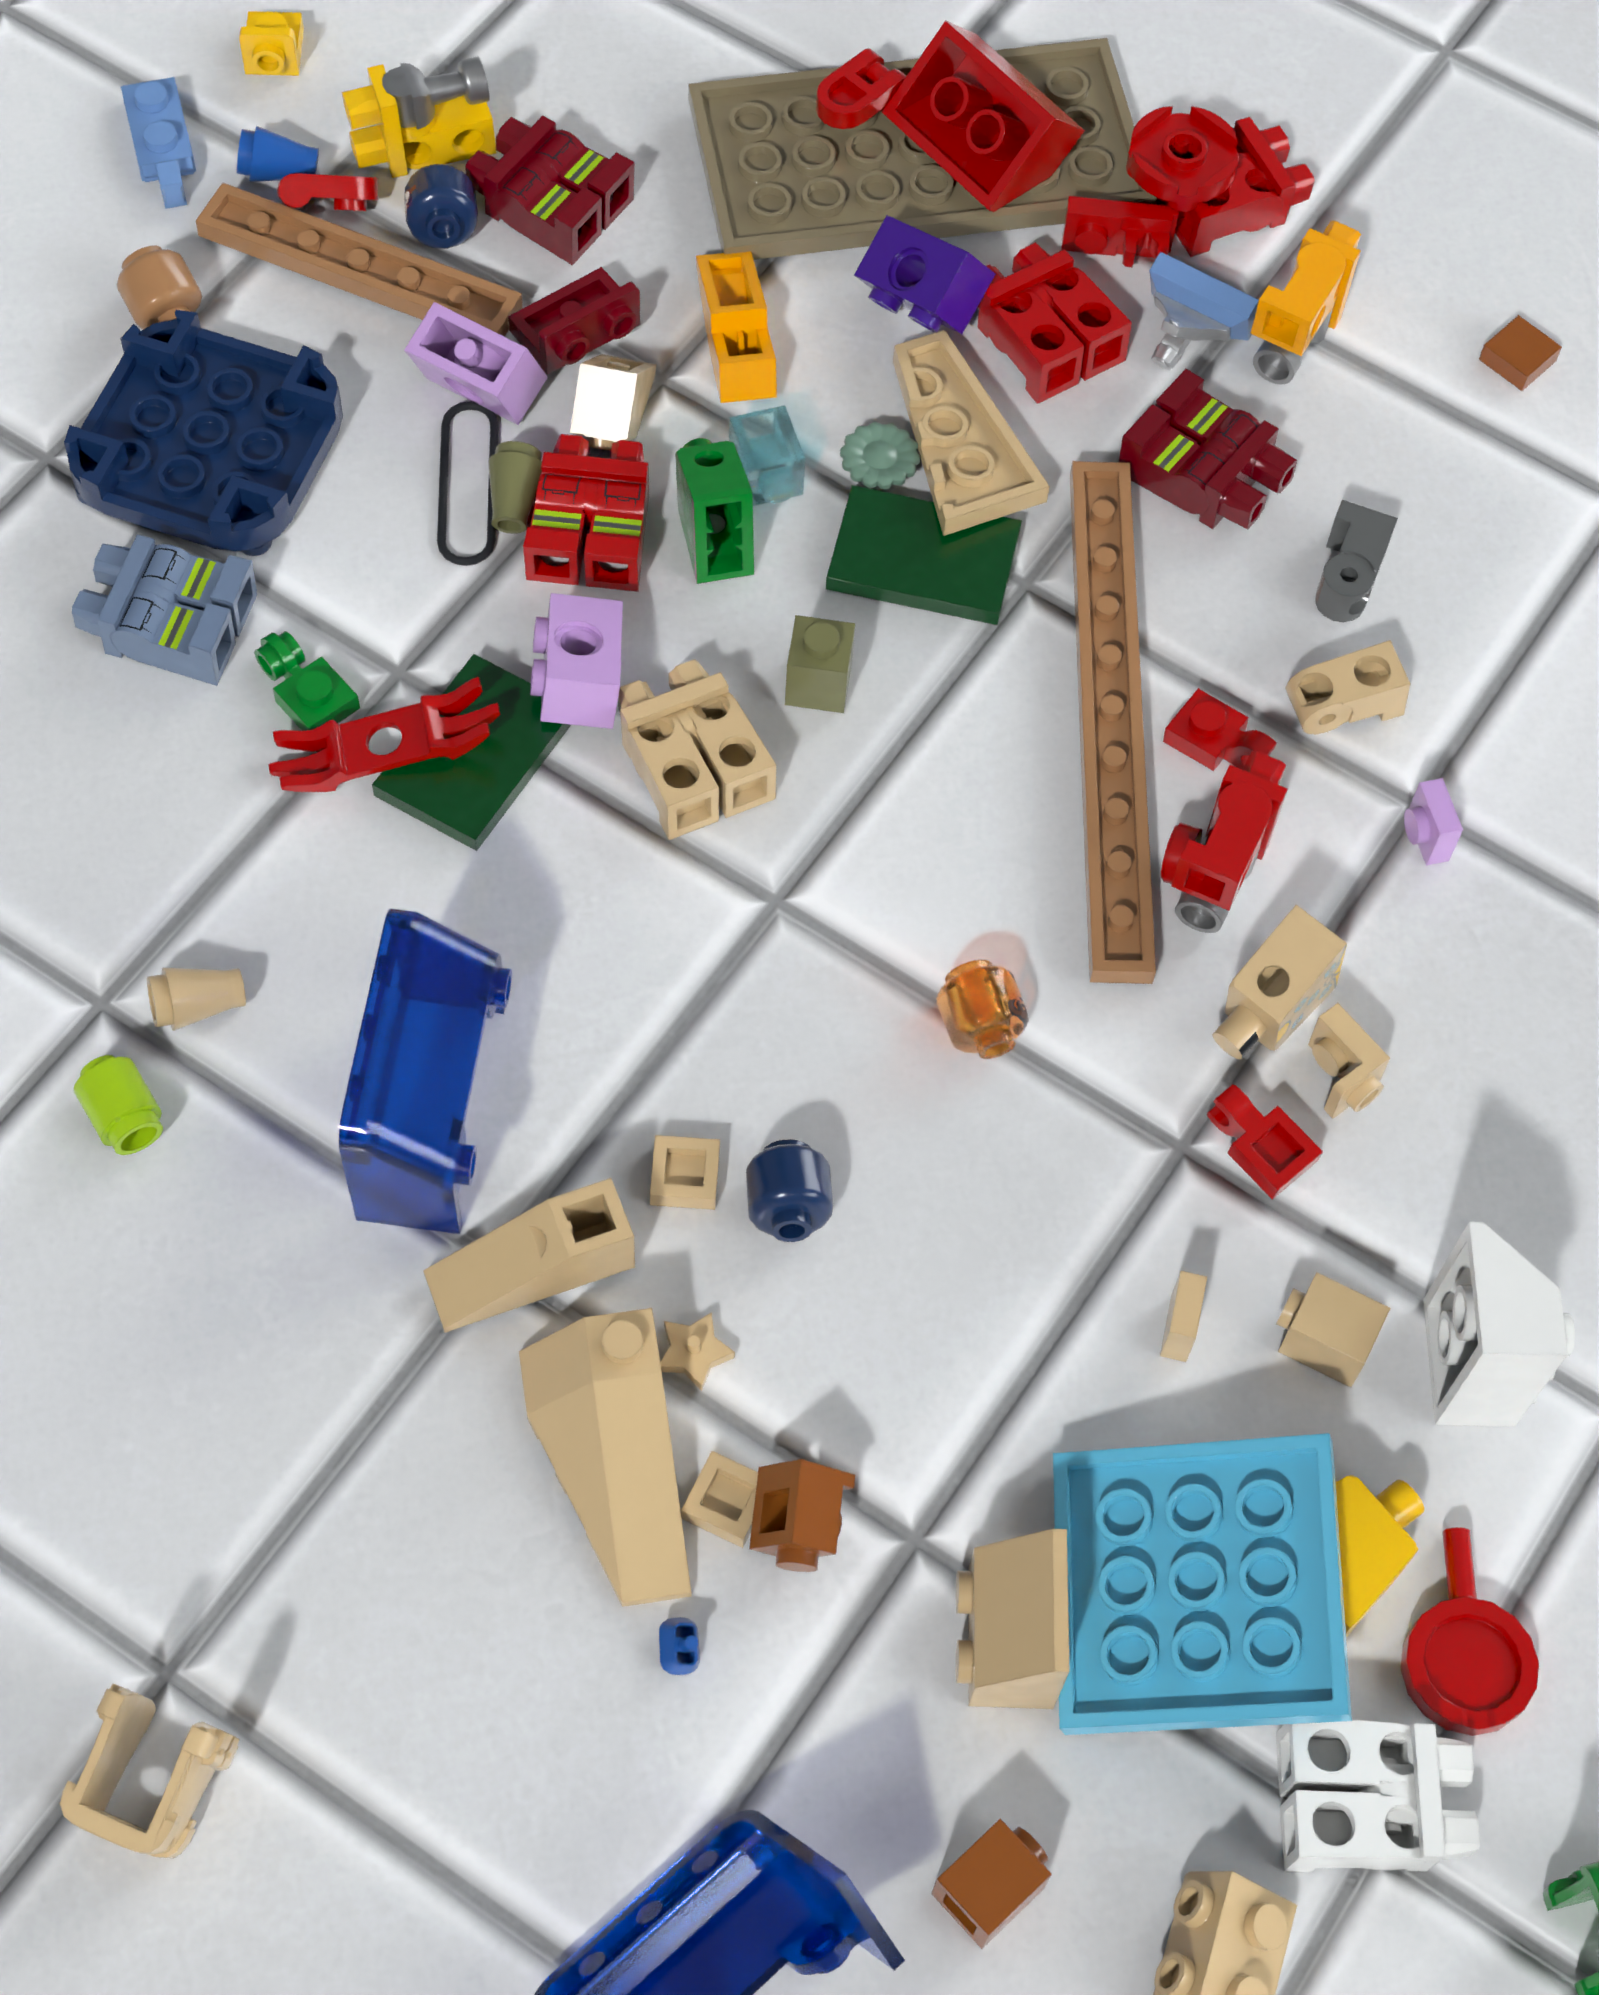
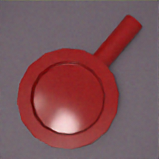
M1461 1527L1448 1528L1442 1531L1449 1600L1439 1602L1423 1613L1415 1622L1403 1643L1400 1669L1407 1694L1425 1717L1447 1731L1475 1736L1499 1731L1526 1709L1537 1689L1539 1661L1532 1638L1516 1617L1493 1602L1477 1599L1470 1530Z

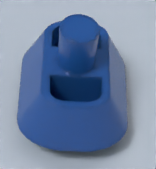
M669 1618L660 1625V1664L667 1673L687 1675L694 1672L699 1666L698 1627L688 1618Z

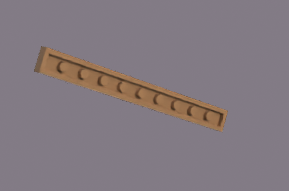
M1072 461L1070 498L1090 982L1153 984L1156 974L1130 463Z

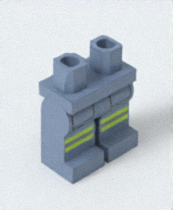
M138 534L131 548L102 543L94 562V577L96 582L112 586L109 595L86 589L79 591L72 606L75 627L90 634L100 636L105 654L119 658L125 655L135 661L217 686L235 647V636L239 637L257 597L252 560L229 555L226 562L223 563L191 555L182 548L173 545H155L153 538Z

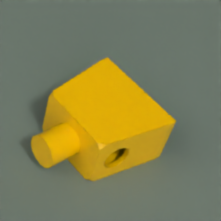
M1348 1475L1336 1482L1346 1638L1403 1572L1419 1550L1416 1542L1404 1528L1424 1513V1505L1415 1490L1400 1479L1394 1481L1376 1497L1354 1475Z

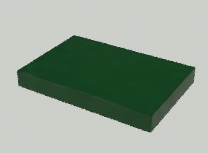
M852 485L826 577V590L998 625L1022 520L1003 516L943 536L934 502Z
M473 654L443 694H448L469 680L479 677L483 692L458 715L474 712L488 705L498 703L501 715L488 725L490 735L478 746L454 760L448 757H436L382 771L372 784L375 797L477 851L571 725L541 722L542 696L530 695L531 683Z

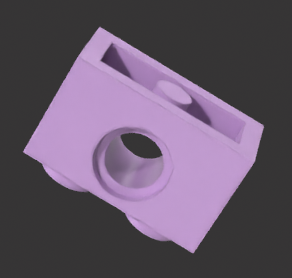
M433 302L404 349L428 380L489 409L517 425L523 419L548 378L526 347L436 302Z
M550 594L548 617L536 616L533 639V653L544 654V660H533L530 695L542 696L541 722L613 729L620 690L623 601Z

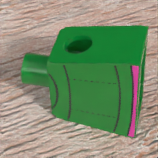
M705 438L693 439L675 453L678 511L696 582L700 584L754 575L753 492L735 444L730 441L712 443ZM709 514H716L724 519L726 526L721 532L710 534L714 530Z

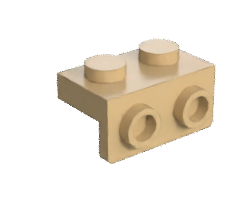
M1233 1871L1188 1872L1184 1877L1182 1888L1179 1890L1174 1902V1918L1163 1959L1156 1970L1153 1995H1275L1297 1905Z

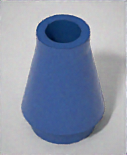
M256 126L255 131L242 129L236 173L250 176V182L280 181L286 175L294 173L316 174L319 148L303 145L259 126Z

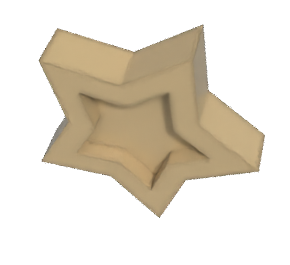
M712 1312L690 1326L664 1321V1328L670 1347L660 1362L662 1372L684 1373L702 1391L711 1368L735 1358V1352L714 1336Z

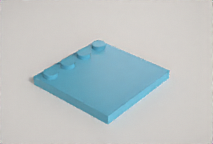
M1330 1433L1053 1453L1055 1529H1067L1069 1674L1059 1695V1729L1064 1735L1352 1721L1334 1451Z

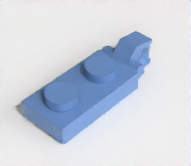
M175 77L121 86L142 181L146 183L159 180L165 209L187 205L181 176L194 174L196 167Z

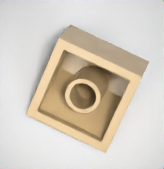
M1049 1529L976 1547L973 1550L968 1571H957L956 1613L968 1614V1640H957L956 1683L968 1684L969 1706L1054 1708L1069 1674L1067 1529Z

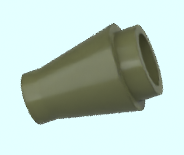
M519 441L503 442L496 447L495 454L488 459L493 509L491 524L498 531L517 534L524 532L527 528L528 516L536 498L538 481L542 472V453L533 445Z

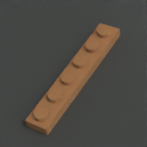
M223 182L196 219L198 236L421 320L424 319L433 302H436L505 337L509 331L508 316L523 309L522 293Z

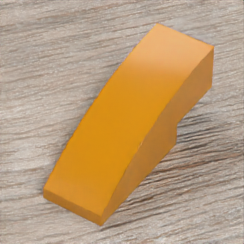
M751 251L731 254L697 255L696 267L701 302L720 403L777 398L776 356L768 331L767 306Z

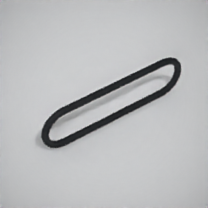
M473 401L461 402L451 407L444 414L441 424L437 544L439 552L446 560L463 566L475 565L486 560L493 552L496 542V529L491 524L493 509L489 478L487 542L485 548L475 556L461 557L451 553L446 545L451 419L456 414L465 410L482 412L490 422L489 458L495 454L496 447L498 446L499 424L497 415Z

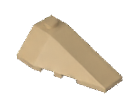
M652 1308L584 1317L519 1351L527 1420L537 1439L540 1440L564 1493L568 1495L586 1531V1536L622 1607L691 1597L692 1592Z

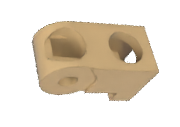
M1391 640L1303 669L1288 681L1285 688L1303 731L1307 734L1316 735L1336 729L1345 722L1352 723L1376 715L1380 716L1381 721L1404 715L1410 681Z

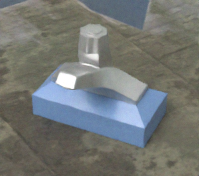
M1162 252L1159 253L1149 272L1151 293L1154 296L1155 306L1165 316L1161 330L1166 332L1161 343L1156 346L1151 357L1155 364L1167 370L1173 369L1181 359L1180 355L1191 340H1222L1229 342L1230 339L1249 341L1252 335L1250 333L1258 299Z

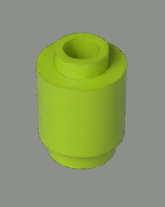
M104 1055L93 1059L82 1068L80 1077L74 1085V1093L104 1145L112 1146L119 1155H129L147 1148L160 1137L163 1132V1126L159 1121L162 1111L132 1059Z

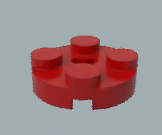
M1173 106L1161 107L1143 116L1133 128L1126 171L1141 188L1149 194L1167 201L1172 209L1181 212L1192 211L1198 206L1199 202L1212 200L1224 193L1234 181L1239 160L1236 149L1238 139L1233 128L1223 118L1211 111L1191 106L1190 114H1172ZM1189 151L1193 153V158H1179L1173 152L1182 155Z

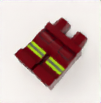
M543 115L533 126L510 117L500 127L496 136V151L504 156L498 160L488 153L478 150L467 161L465 166L466 175L470 178L474 189L485 196L486 215L498 222L502 219L511 228L572 266L599 238L601 228L606 230L634 200V161L617 152L610 159L586 147L572 133L565 130H556V122Z
M1185 369L1156 400V406L1152 404L1123 435L1119 463H1130L1132 482L1186 512L1200 514L1199 521L1211 529H1214L1223 518H1226L1248 530L1260 517L1267 499V495L1255 489L1252 485L1258 482L1277 494L1281 493L1294 477L1297 460L1275 446L1279 428L1265 420L1260 423L1250 413L1244 410L1232 409L1203 391L1204 379Z

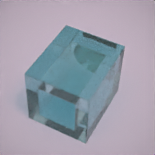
M783 405L729 417V441L735 444L753 492V506L764 503H781L791 497L803 495L805 456L786 406Z

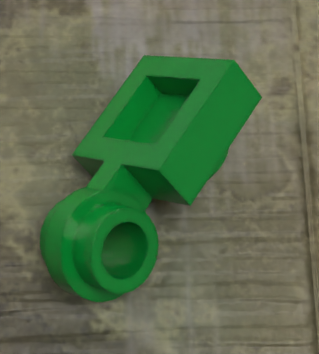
M284 631L277 635L271 632L261 639V647L254 651L256 660L271 680L276 681L282 676L285 677V681L273 688L275 702L302 731L313 730L329 720L340 723L360 709L358 695L322 656L303 669L299 666L305 662V655L290 633Z

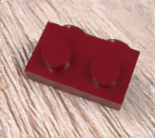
M600 267L508 316L509 331L522 346L530 351L542 370L548 375L565 365L577 363L587 353L613 339L625 337L634 328L639 326L640 290L633 282H628L619 287L610 275Z

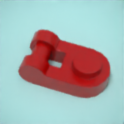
M867 48L828 75L819 84L816 97L818 117L825 124L833 128H855L886 107L906 78V75L898 69L890 71L884 66V59L872 49Z
M294 173L288 174L280 180L277 192L281 202L293 208L303 207L309 202L311 197L334 198V210L367 211V200H378L379 178Z

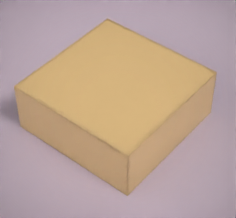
M655 1135L650 1205L715 1210L720 1139Z
M1185 1271L1180 1272L1170 1299L1160 1352L1161 1357L1183 1362L1187 1361L1197 1336L1207 1276Z
M711 1451L681 1509V1518L743 1548L752 1529L758 1472Z

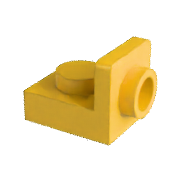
M248 11L246 27H241L239 33L245 74L299 76L304 32L302 13Z

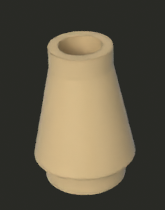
M162 968L161 975L147 977L148 997L155 1027L171 1025L172 1030L175 1031L226 1010L246 1005L244 983L239 968L231 970Z

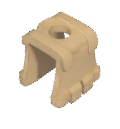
M112 1684L110 1689H106L96 1710L103 1723L77 1784L67 1781L60 1801L63 1815L75 1826L123 1848L158 1858H175L182 1854L192 1839L197 1822L192 1819V1815L216 1770L223 1771L229 1768L239 1747L240 1739L205 1722L192 1725L148 1830L105 1812V1809L131 1757L146 1733L156 1712V1707L151 1699Z

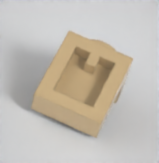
M1339 1003L1335 1004L1319 1016L1308 1044L1312 1048L1314 1058L1319 1066L1327 1074L1340 1078L1332 1087L1324 1110L1332 1119L1348 1107H1351L1355 1112L1362 1110L1381 1093L1384 1085L1380 1080L1390 1060V1057Z

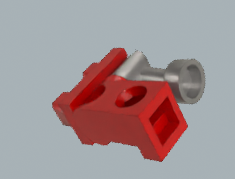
M1251 751L1243 770L1229 765L1219 789L1205 835V843L1203 845L1188 839L1179 858L1171 887L1183 891L1175 907V913L1188 927L1204 933L1218 932L1232 907L1244 879H1247L1252 873L1256 858L1263 859L1288 788L1279 785L1286 768V764L1283 761L1258 751Z

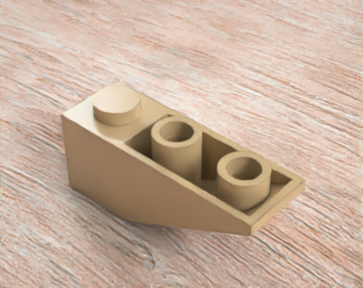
M612 1178L545 1200L426 1268L423 1272L444 1332L446 1333L635 1268L634 1234Z

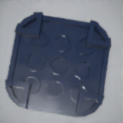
M175 310L176 320L154 323L141 331L133 324L120 338L124 354L81 428L69 425L64 445L77 498L82 503L105 515L213 549L241 551L249 556L264 554L270 549L272 540L279 537L293 520L339 433L343 411L339 386L335 376L324 365L322 354L305 345L301 348L298 356L295 357L200 327L197 312Z

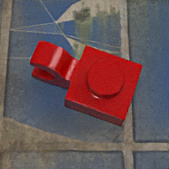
M1199 688L1167 725L1163 739L1164 743L1212 771L1217 768L1223 759L1243 770L1251 751H1258L1269 756L1277 745L1273 738L1261 731H1246L1248 716Z
M1234 1084L1214 1099L1213 1102L1216 1106L1207 1113L1208 1118L1221 1132L1237 1138L1232 1143L1227 1154L1272 1200L1318 1162L1323 1154V1151L1279 1106L1275 1107L1264 1117L1252 1104L1247 1095Z

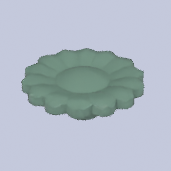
M874 421L868 426H858L855 429V433L845 437V445L840 449V457L843 458L842 468L850 472V478L853 481L862 482L867 488L878 486L886 490L892 485L901 486L905 483L906 478L915 475V466L920 463V455L917 452L918 443L910 438L908 431L898 429L893 423L883 425Z

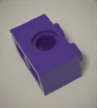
M886 215L854 276L872 289L868 298L886 310L897 314L900 307L903 306L911 310L908 314L911 320L932 332L937 333L941 325L963 334L995 273L968 251Z

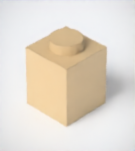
M1316 1272L1306 1294L1293 1288L1276 1323L1288 1330L1278 1352L1342 1384L1352 1387L1372 1350L1391 1308Z

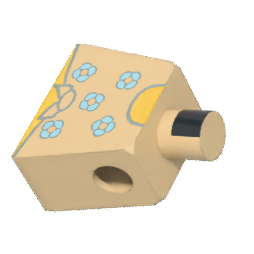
M1295 905L1230 983L1225 1013L1228 1017L1212 1034L1215 1042L1226 1053L1236 1059H1242L1257 1041L1270 1050H1277L1336 988L1347 943L1298 905Z

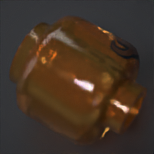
M980 959L969 961L952 969L946 975V983L941 987L936 1001L953 1047L964 1053H978L983 1059L996 1058L1011 1051L1016 1045L1014 1039L1023 1033L1029 1022L1025 1004L1011 971L998 965H992V962Z

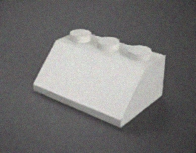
M1469 1221L1423 1299L1435 1425L1515 1427L1529 1407L1536 1403L1538 1395L1548 1381L1553 1380L1556 1370L1565 1358L1572 1354L1575 1343L1574 1321L1571 1314L1563 1313L1561 1291L1555 1283L1484 1222Z

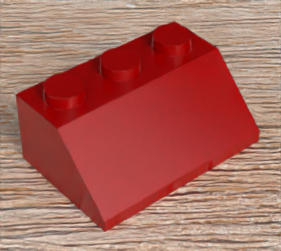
M946 20L882 111L890 121L991 212L997 211L1050 178L1085 131L977 34Z

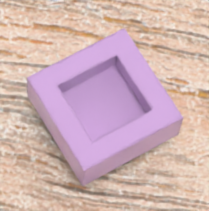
M1443 778L1420 782L1412 802L1404 814V825L1408 839L1412 844H1418L1426 866L1449 861L1463 831Z

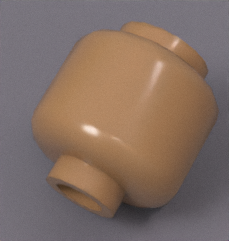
M157 245L147 246L130 254L122 263L123 270L119 274L116 286L140 329H145L154 323L176 320L175 310L196 312L199 308L202 293L179 253L169 249L162 250Z

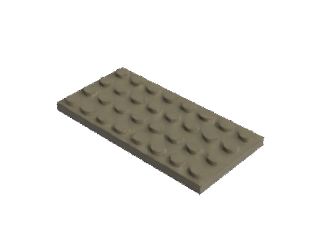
M1102 38L995 50L1085 130L1050 178L995 212L986 209L882 113L883 109L855 128L838 129L825 124L818 117L816 111L817 90L824 78L839 67L688 84L689 105L722 253L731 254L751 251L753 260L868 247L872 243L886 215L934 237L945 238L1064 224L1069 196L1155 205L1156 197L1141 188L1126 171L1134 123L1108 39ZM918 59L884 62V66L890 71L898 69L907 76Z

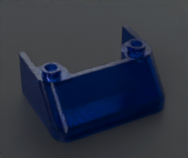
M390 908L384 921L341 1113L339 1152L357 1221L460 1234L462 1227L458 1198L460 1184L471 1186L477 1158L476 1145L466 1144L465 1120L486 1018L492 1019L494 1013L504 1014L510 997L512 969L502 968V960L499 953L416 911Z
M744 1810L727 1817L716 1825L541 1983L534 1995H753L786 1964L802 1975L832 1972L845 1962L850 1951L857 1944L893 1971L905 1959L844 1871L756 1810Z

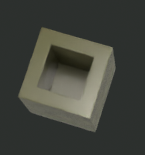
M795 615L787 662L785 705L844 713L852 666L856 623Z

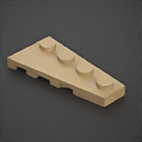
M943 330L894 345V368L915 440L918 443L919 454L943 536L1046 503L1050 486L947 332Z

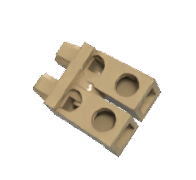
M695 659L675 666L668 673L669 687L671 689L669 692L654 697L647 682L637 680L621 686L618 696L622 745L629 758L632 759L638 775L644 781L659 811V822L668 840L718 822L719 807L725 818L776 799V763L737 700L729 693V686L722 673L719 672L709 676Z

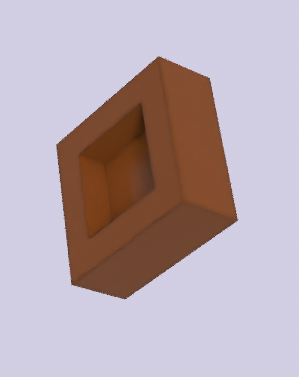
M1518 315L1484 344L1479 360L1523 391L1557 361L1562 346Z

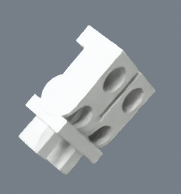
M1352 1720L1344 1722L1283 1724L1276 1732L1279 1797L1288 1798L1280 1806L1283 1872H1313L1316 1868L1405 1869V1871L1427 1872L1441 1860L1471 1856L1479 1849V1823L1475 1811L1442 1810L1440 1787L1466 1788L1472 1783L1474 1764L1472 1745L1470 1743L1436 1737L1435 1724L1418 1723L1408 1726L1390 1722Z

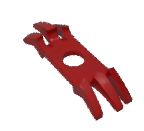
M476 677L448 694L423 695L420 697V703L342 724L329 720L313 730L273 731L274 742L278 747L317 753L297 759L268 764L271 776L280 777L282 790L294 792L336 791L337 786L343 782L436 757H448L454 760L478 746L490 735L488 725L501 715L499 705L495 703L474 712L458 715L483 692L480 679ZM389 727L401 732V743L393 752L386 755H377L369 750V741L378 730Z

